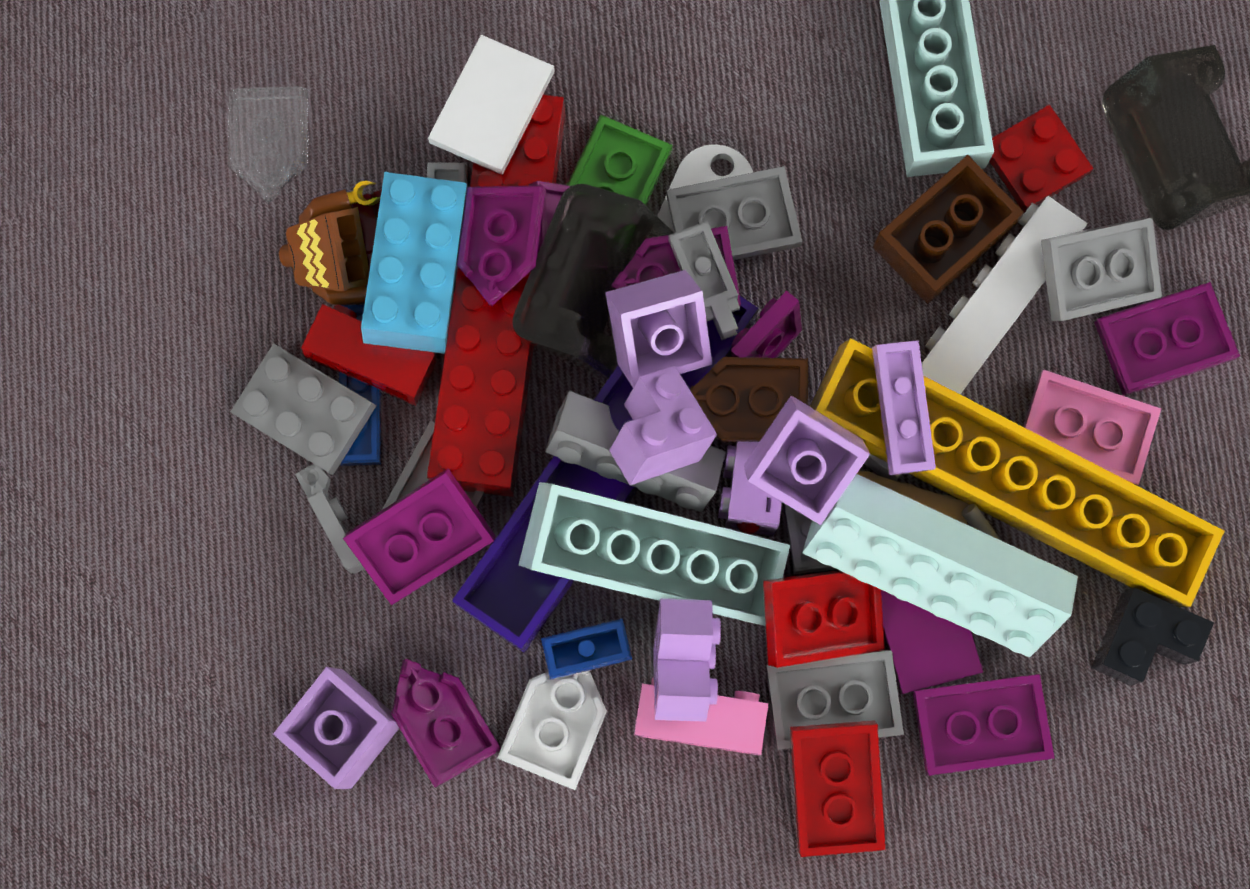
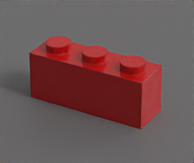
M322 304L301 346L304 356L416 406L436 365L435 353L363 343L361 332L362 321L356 319L357 314L338 304H335L334 308Z

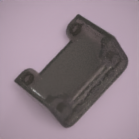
M1215 45L1148 56L1109 86L1103 96V110L1153 221L1163 230L1177 229L1250 202V159L1243 163L1240 162L1209 96L1222 85L1225 78V68Z
M576 184L569 187L559 200L537 255L536 266L531 270L514 312L513 327L517 335L597 376L609 379L617 368L618 362L614 339L602 334L609 318L605 292L615 290L612 287V283L621 271L623 272L645 239L666 236L674 232L638 199L587 184Z

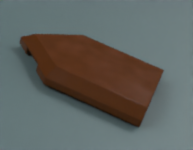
M723 357L699 382L690 388V391L716 431V436L721 441L760 442L791 395L808 405V359Z

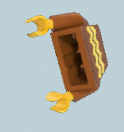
M361 181L356 184L351 192H346V189L312 199L299 215V224L287 228L286 237L288 244L282 245L279 250L280 262L285 267H292L295 282L299 286L311 287L313 293L332 305L365 304L367 291L365 285L368 284L369 265L358 207L351 208L350 204L357 202L362 205L377 204L381 197L372 198L367 201L362 194L366 186L375 185V182Z

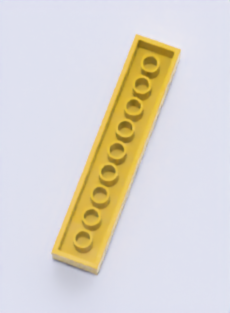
M850 338L838 347L810 407L863 439L870 454L888 463L873 350ZM923 376L936 469L909 474L969 505L976 504L979 510L1131 588H1138L1178 607H1191L1224 534V530Z

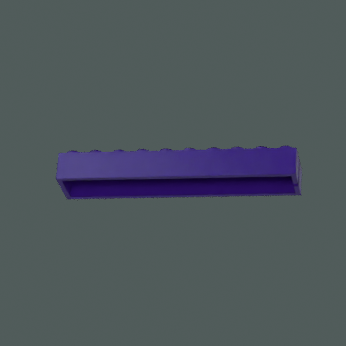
M741 296L739 310L732 312L738 326L736 330L737 335L744 328L750 329L758 313V307ZM713 320L707 321L712 365L680 374L689 389L699 382L723 357H731V345L737 335L721 340ZM617 366L594 400L609 406L611 419L620 432L624 423L633 420L624 406L633 387L620 367ZM554 456L455 595L452 602L525 653L575 581L519 566L539 482L554 484L624 503L631 501L638 491L637 487L616 479L605 478L598 472L577 464L566 463Z

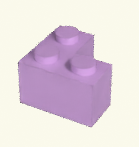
M672 366L639 377L624 404L633 420L624 423L609 451L629 485H633L699 462L717 433L677 368Z
M660 599L653 646L655 720L706 722L709 705L717 704L718 682L717 679L710 678V669H715V644L720 643L721 622L720 618H713L712 600Z

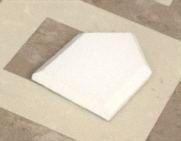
M590 670L550 680L549 672L529 679L497 758L576 790L607 712Z

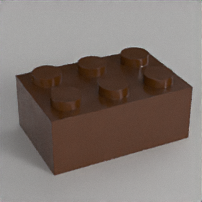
M967 155L880 231L873 248L929 304L1016 226L1024 212Z

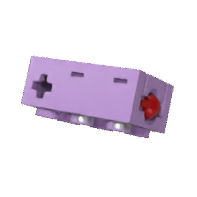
M735 442V446H728L723 478L731 479L730 487H723L718 518L726 519V529L746 534L774 536L779 526L782 502L748 482L744 469V464L759 442Z

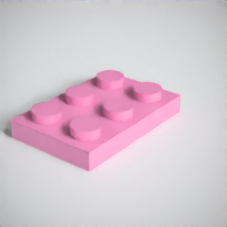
M1042 370L1039 374L1023 427L1138 486L1161 408Z

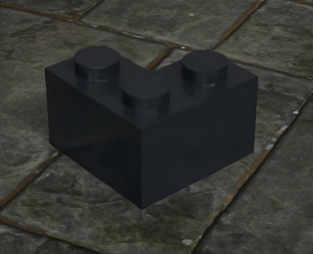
M1134 587L1121 593L1091 669L1131 686L1143 683L1155 653L1182 665L1198 662L1214 622Z

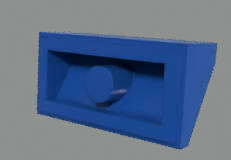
M623 618L541 638L550 680L632 660Z

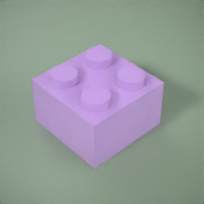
M686 270L605 292L618 366L633 388L640 376L675 366L678 372L682 374L712 365L703 292Z
M791 395L744 464V469L748 482L821 525L870 453L863 439Z
M326 667L273 735L334 789H352L395 735L399 727L391 715L392 711L343 669Z

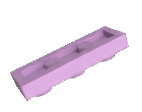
M919 341L875 345L872 347L889 475L934 470L936 465Z

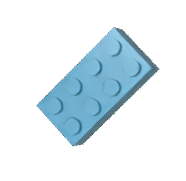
M384 172L361 324L363 343L445 354L457 273V258L467 183Z

